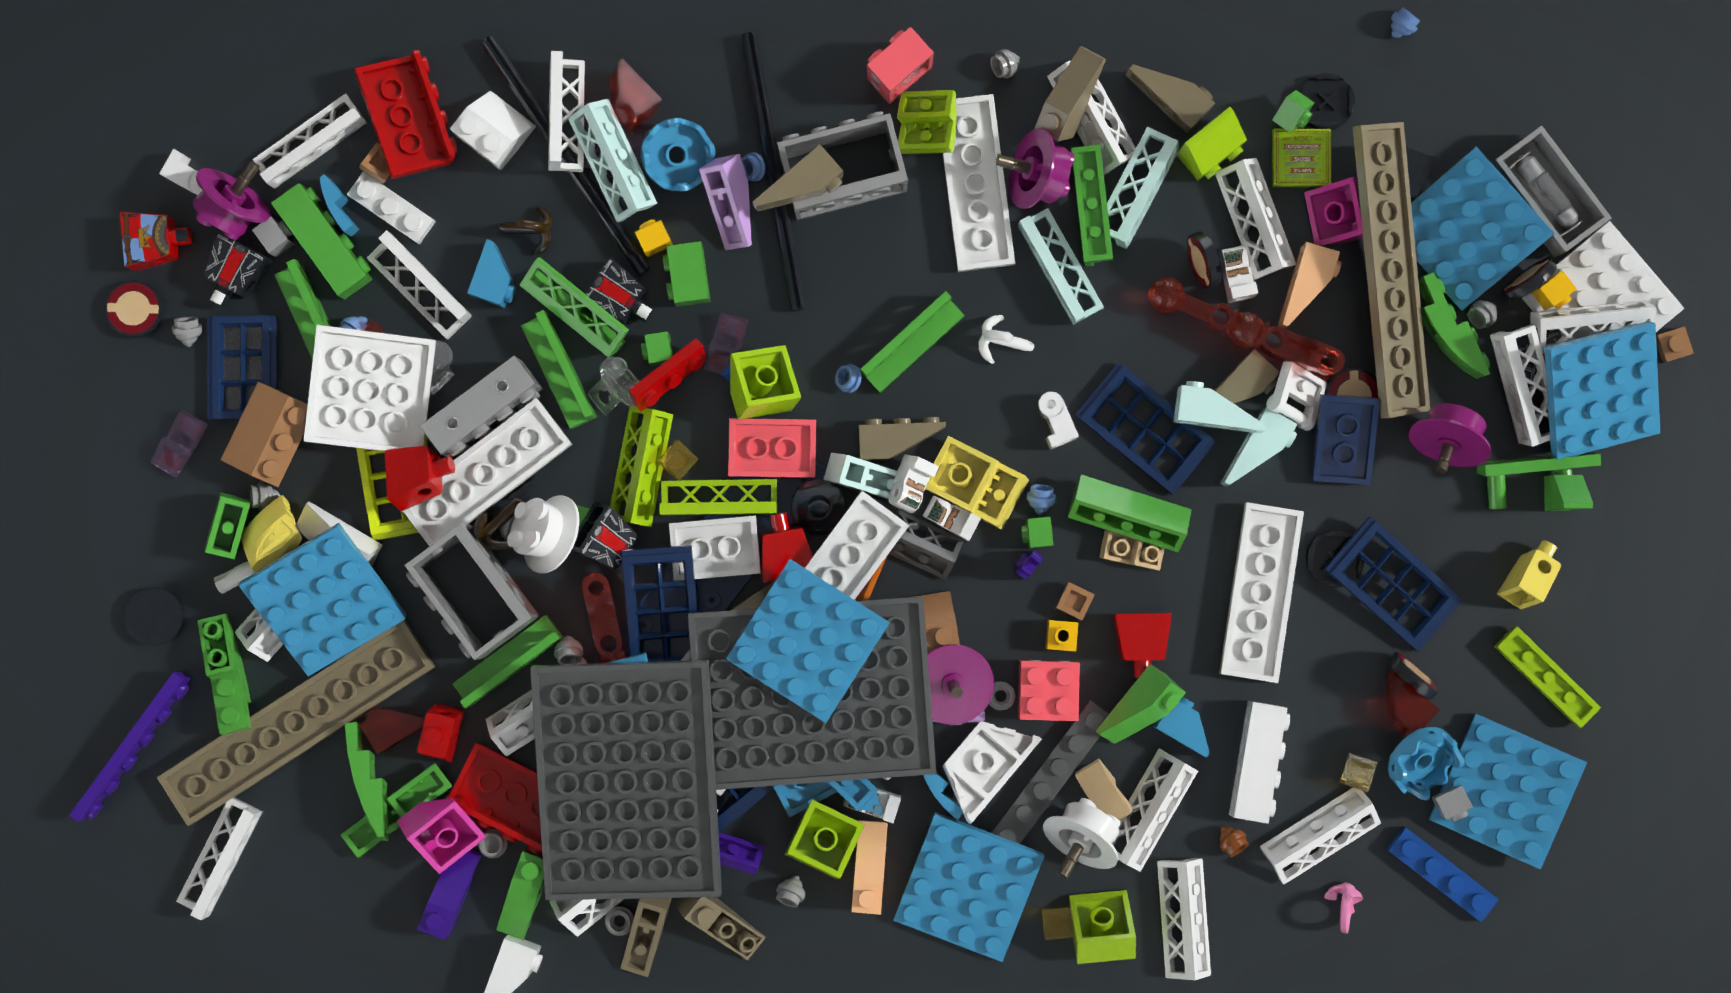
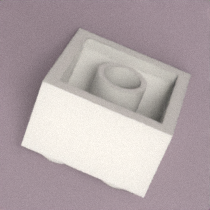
M489 91L467 106L450 130L465 144L499 170H502L535 129L536 125L492 91Z

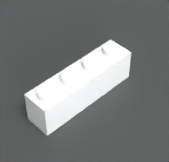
M1247 701L1229 815L1234 818L1269 824V818L1274 817L1276 810V800H1273L1274 788L1278 789L1281 779V772L1277 771L1279 759L1283 760L1286 747L1285 743L1282 742L1283 732L1288 730L1290 724V714H1287L1286 707Z

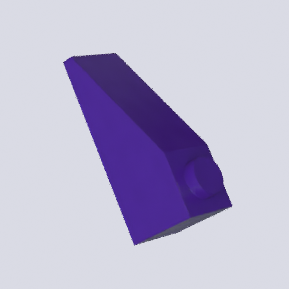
M471 849L441 873L428 900L417 930L443 940L452 934L482 857L480 851Z

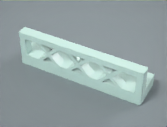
M609 99L588 103L568 118L616 222H621L634 213L651 208L657 204ZM584 116L589 124L588 132L584 130L580 121ZM595 143L600 147V158L597 157L594 151ZM607 169L611 171L614 177L613 184L609 183L607 179ZM619 196L623 197L628 207L625 211L622 210L619 204Z
M1149 127L1145 130L1107 202L1108 217L1117 213L1121 215L1123 222L1118 232L1110 229L1111 238L1116 240V244L1124 249H1127L1180 150L1178 140ZM1150 137L1164 143L1160 152L1148 156L1145 146ZM1142 152H1143L1144 157L1141 158V159H1139V157L1141 156V154H1142ZM1155 160L1153 166H1151L1150 161ZM1147 162L1149 168L1147 177L1134 181L1132 175L1134 167ZM1129 176H1130L1131 183L1126 184V182H1127V180H1128V178H1129ZM1142 185L1138 192L1136 186ZM1134 188L1136 194L1134 202L1121 206L1118 198L1121 191ZM1117 202L1118 208L1113 209L1115 203ZM1129 210L1125 217L1123 211Z
M1047 208L1032 217L1029 215L1020 220L1018 228L1072 324L1074 325L1103 309V304L1050 210ZM1044 217L1051 227L1048 237L1041 236L1034 224ZM1053 232L1058 240L1051 239ZM1050 243L1062 246L1065 252L1062 262L1055 261L1049 250ZM1067 257L1072 265L1066 264ZM1064 268L1076 271L1079 276L1076 287L1070 286L1063 275ZM1081 282L1086 290L1080 288ZM1078 293L1089 295L1095 306L1084 312L1077 300Z

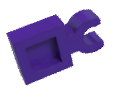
M1032 550L1030 554L1025 551L1014 564L1018 567L1014 573L1021 579L1026 580L1042 562L1044 557L1035 550Z

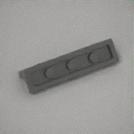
M873 498L909 525L889 554L946 580L957 559L964 539ZM919 529L925 532L927 537L920 538L914 534L913 530ZM945 541L954 545L953 552L942 548L939 542Z

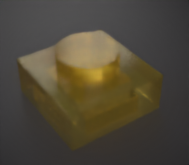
M674 440L657 462L678 481L697 462L698 458L679 440Z
M1349 753L1339 783L1368 792L1377 762Z
M1070 906L1041 909L1045 940L1074 937Z

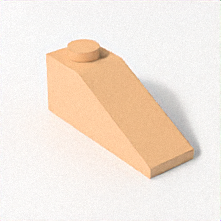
M1309 242L1301 246L1277 326L1278 329L1283 330L1289 326L1332 278L1337 277L1341 268V261L1338 260L1339 251Z
M859 820L865 826L857 841L852 912L881 915L888 822Z

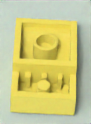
M948 436L933 463L939 466L935 477L930 476L925 489L1003 530L1029 479L1025 475L1001 464L998 460Z

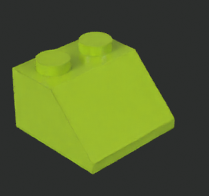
M1231 107L1226 109L1185 142L1177 153V157L1197 181L1204 176L1209 180L1222 169L1219 166L1221 162L1226 158L1231 162L1244 151L1241 146L1247 139Z
M786 345L737 352L730 355V394L738 420L792 411L801 399Z
M811 800L793 834L785 855L828 876L840 879L865 825L817 801Z
M1127 890L1069 895L1077 964L1136 959V934Z

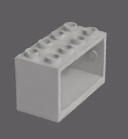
M875 112L867 115L866 120L855 122V119H848L838 123L839 127L827 129L826 126L817 127L810 131L811 134L800 137L799 134H790L783 137L781 142H777L784 173L790 170L788 158L810 153L819 144L826 149L886 133L890 148L888 150L889 157L894 163L896 172L842 185L830 194L826 191L821 196L792 203L797 220L907 192L908 178L890 113L884 115L883 112Z
M459 524L405 564L409 571L406 574L407 578L416 588L421 587L426 594L423 597L426 604L431 610H438L444 618L441 620L443 627L449 634L455 633L461 641L458 646L467 658L471 656L474 660L486 658L540 618V615L491 549L486 546L482 539L475 536L473 525ZM458 542L463 544L518 619L504 631L501 630L493 636L494 638L484 646L425 568Z

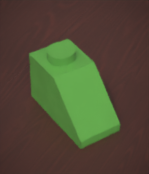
M1571 469L1554 470V475L1544 476L1545 511H1576L1593 508V501L1583 475H1572Z

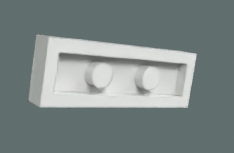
M364 171L347 193L349 197L419 245L436 222Z

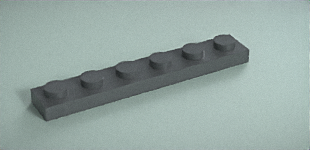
M1091 700L1088 701L1079 713V721H1073L990 833L1018 844L1022 842L1101 736L1096 730L1109 715L1106 711Z

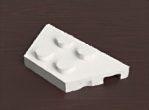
M980 721L943 765L944 771L969 824L976 819L1042 740L1039 736L1033 735L1031 737L1016 733V730L998 728L994 724Z

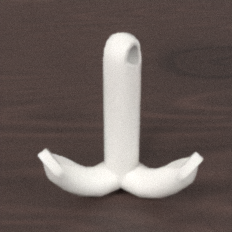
M994 315L984 321L982 336L978 341L982 357L991 364L995 363V361L992 359L988 348L989 342L1023 351H1032L1034 349V344L1026 339L1014 337L1010 332L992 330L994 325L1004 319L1003 315Z

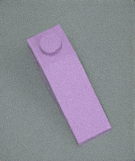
M740 154L716 158L701 167L699 171L725 250L749 247L752 245L749 186Z

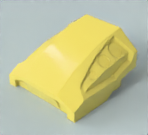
M284 495L279 496L268 504L243 529L241 542L248 562L255 573L281 558L285 551L295 549L302 540L300 532L295 527L296 522L293 514L290 512V504Z

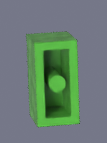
M701 241L666 246L667 254L663 255L665 272L670 271L671 282L666 283L668 299L674 300L676 307L711 302L704 250Z
M220 492L205 544V553L235 560L250 507L249 499Z

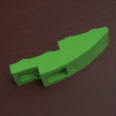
M1434 272L1418 279L1419 290L1426 304V307L1421 309L1422 324L1432 340L1454 364L1472 377L1478 379L1489 375L1488 368H1490V363L1486 354L1479 349L1477 344L1479 340L1475 328L1469 325L1468 321L1456 324V312L1451 304H1447L1443 294L1445 293V287L1439 277L1436 278Z
M225 613L197 620L206 676L211 679L219 734L224 736L252 729L248 703H251L247 679L228 614Z

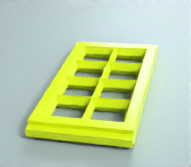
M425 434L424 445L428 446L427 436ZM356 448L372 539L377 541L419 533L403 511H400L401 520L380 523L378 505L391 502L387 500V497L376 498L373 480L386 478V471L372 474L369 456L385 453V451Z

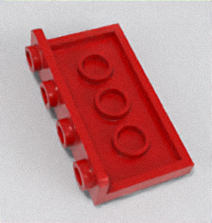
M418 49L413 50L409 56L355 68L354 73L391 179L453 163L455 154L458 152L454 137H449L446 113L444 110L439 109L437 87L435 83H430L428 61L425 56L421 57Z
M476 742L450 795L446 799L453 798L468 815L476 818L474 822L486 829L494 827L502 831L501 836L512 842L520 840L528 844L527 849L542 856L537 771Z

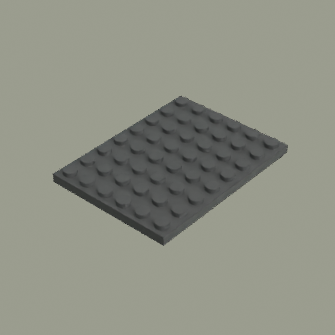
M923 596L857 601L890 623L827 723L726 660L758 608L689 613L691 660H709L716 790L936 774Z
M709 660L532 666L530 670L545 900L720 897L722 894Z

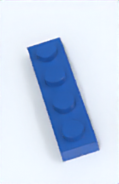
M1404 826L1386 849L1481 923L1499 900Z

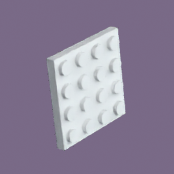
M1611 221L1606 222L1556 264L1557 270L1554 274L1563 271L1577 288L1569 295L1572 300L1560 309L1645 300L1656 307V332L1685 309ZM1548 273L1543 276L1545 281L1551 277ZM1531 293L1522 298L1533 312L1557 310L1555 306L1544 310ZM1646 319V320H1638L1635 324H1639V323H1642V322H1646L1647 319ZM1609 323L1601 333L1621 327L1616 323ZM1580 326L1572 337L1575 339L1587 337L1592 330L1587 326Z
M317 325L304 441L380 451L424 446L425 433L420 425L427 421L436 340Z

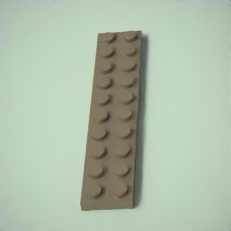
M1404 122L1354 126L1353 136L1378 399H1380V418H1392L1426 412L1430 410Z
M403 620L359 646L251 716L252 729L220 736L158 776L157 779L186 825L191 826L344 727L345 723L352 722L435 668V665L407 621Z

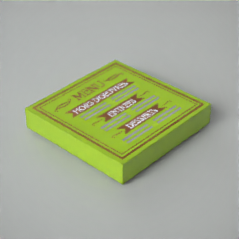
M1286 129L1272 130V187L1319 188L1331 184V129H1296L1292 133Z

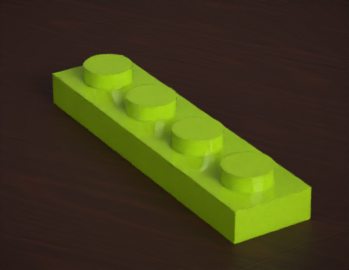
M1513 626L1494 646L1577 728H1582L1601 708L1518 626Z

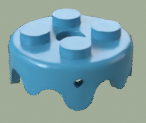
M682 118L668 119L654 125L647 132L640 150L641 163L646 175L654 184L671 191H687L703 182L699 169L713 161L715 147L700 125ZM674 146L681 148L683 151V159L679 163H673L669 159V151Z
M1438 727L1419 728L1404 738L1391 753L1388 773L1391 780L1404 794L1408 791L1421 800H1428L1430 798V788L1436 785L1447 784V771L1451 765L1455 768L1463 767L1464 758L1459 752L1458 743L1446 731Z

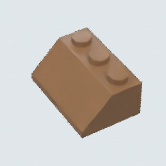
M258 381L220 460L255 478L279 487L305 433L308 404Z
M950 591L914 596H923L927 654L940 646L949 644L960 645Z

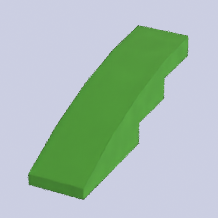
M357 722L345 723L349 763L363 810L377 837L382 841H389L387 782L382 778L375 779V755L370 750H363L362 727Z
M436 763L387 798L389 835L400 827L397 820L420 802L434 801L452 787ZM366 815L341 834V837L357 858L382 841L377 837Z

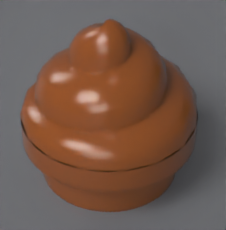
M1221 827L1219 840L1220 849L1223 853L1233 857L1249 845L1246 840L1247 835L1242 830H1234L1232 827Z

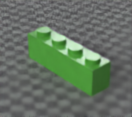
M298 183L271 202V204L337 296L345 300L372 281V278L367 273L371 268L361 256L357 258L351 250L354 247L353 243L345 233L340 235L334 226L337 225V222L328 210L323 212L318 205L321 199L312 187L307 189Z
M1081 475L1073 493L1068 518L1179 552L1187 536L1192 509Z

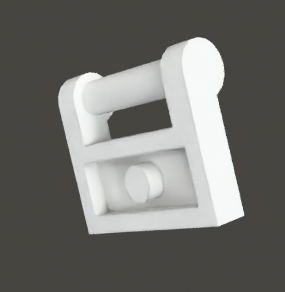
M1283 361L1274 394L1268 398L1266 406L1270 411L1281 413L1297 422L1299 428L1309 431L1316 424L1320 394H1325L1328 383L1294 362ZM1288 396L1305 406L1303 413L1286 403Z

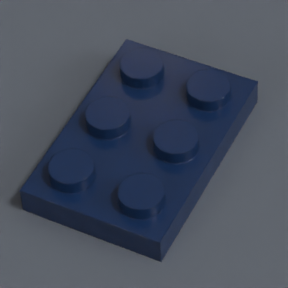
M1320 394L1311 475L1313 481L1371 485L1380 399Z

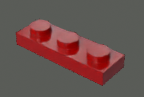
M695 338L629 389L634 406L642 412L648 406L654 405L667 391L676 388L690 373L698 371L707 361L703 344Z

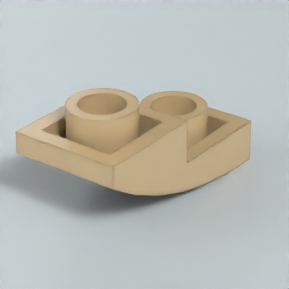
M1105 530L1099 558L1160 571L1165 548Z
M1100 759L1075 772L1079 784L1089 800L1096 805L1097 809L1105 814L1116 817L1118 820L1133 812L1132 805L1117 788L1115 778Z

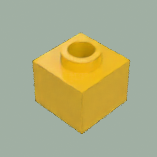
M654 219L641 224L639 226L640 230L635 232L647 258L667 249L666 246L673 245L661 220L658 222Z
M1561 271L1552 275L1531 294L1544 310L1554 306L1558 310L1572 300L1569 295L1577 288L1567 275Z
M1047 620L1045 649L1076 652L1078 622ZM1061 630H1065L1068 633L1067 640L1063 642L1058 639V633Z

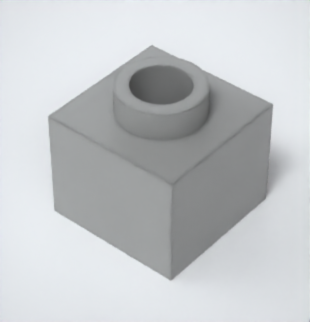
M269 217L266 222L252 229L267 252L276 258L295 245L290 238L293 233L283 220L279 222L273 217Z
M1461 785L1452 787L1432 797L1442 819L1447 820L1450 818L1452 822L1468 816L1466 810L1473 808Z

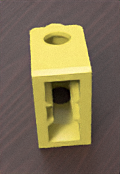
M1542 540L1537 549L1522 554L1497 592V595L1519 609L1544 602L1561 568V564L1553 559L1558 548L1553 543Z

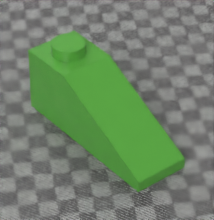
M1150 664L1096 732L1116 744L1169 715L1173 708L1179 704L1186 692L1167 674Z
M527 848L522 851L507 893L497 931L524 940L544 888L543 855H537Z

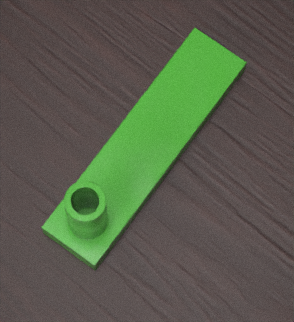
M1588 452L1572 457H1564L1561 460L1552 458L1551 455L1486 461L1477 466V474L1487 477L1489 509L1507 508L1505 475L1601 466V454Z

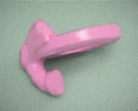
M1344 882L1329 888L1324 898L1336 900L1338 893L1343 894L1340 910V930L1342 933L1348 934L1351 914L1355 912L1353 905L1362 901L1363 897L1353 885Z

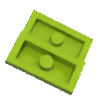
M954 90L901 92L897 119L901 122L898 138L901 154L953 153L957 117L956 92Z

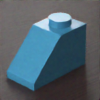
M487 239L467 293L473 298L505 308L507 302H512L516 287L513 286L514 280L498 246L493 241Z
M1182 697L1179 704L1173 708L1169 715L1156 721L1153 727L1207 758L1210 752L1199 712L1192 709L1194 706L1193 702Z

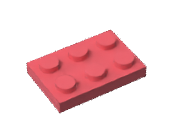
M729 418V477L815 478L816 420H738L737 418Z

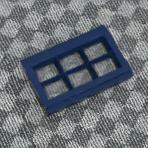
M278 316L207 317V420H240L258 381L278 390Z

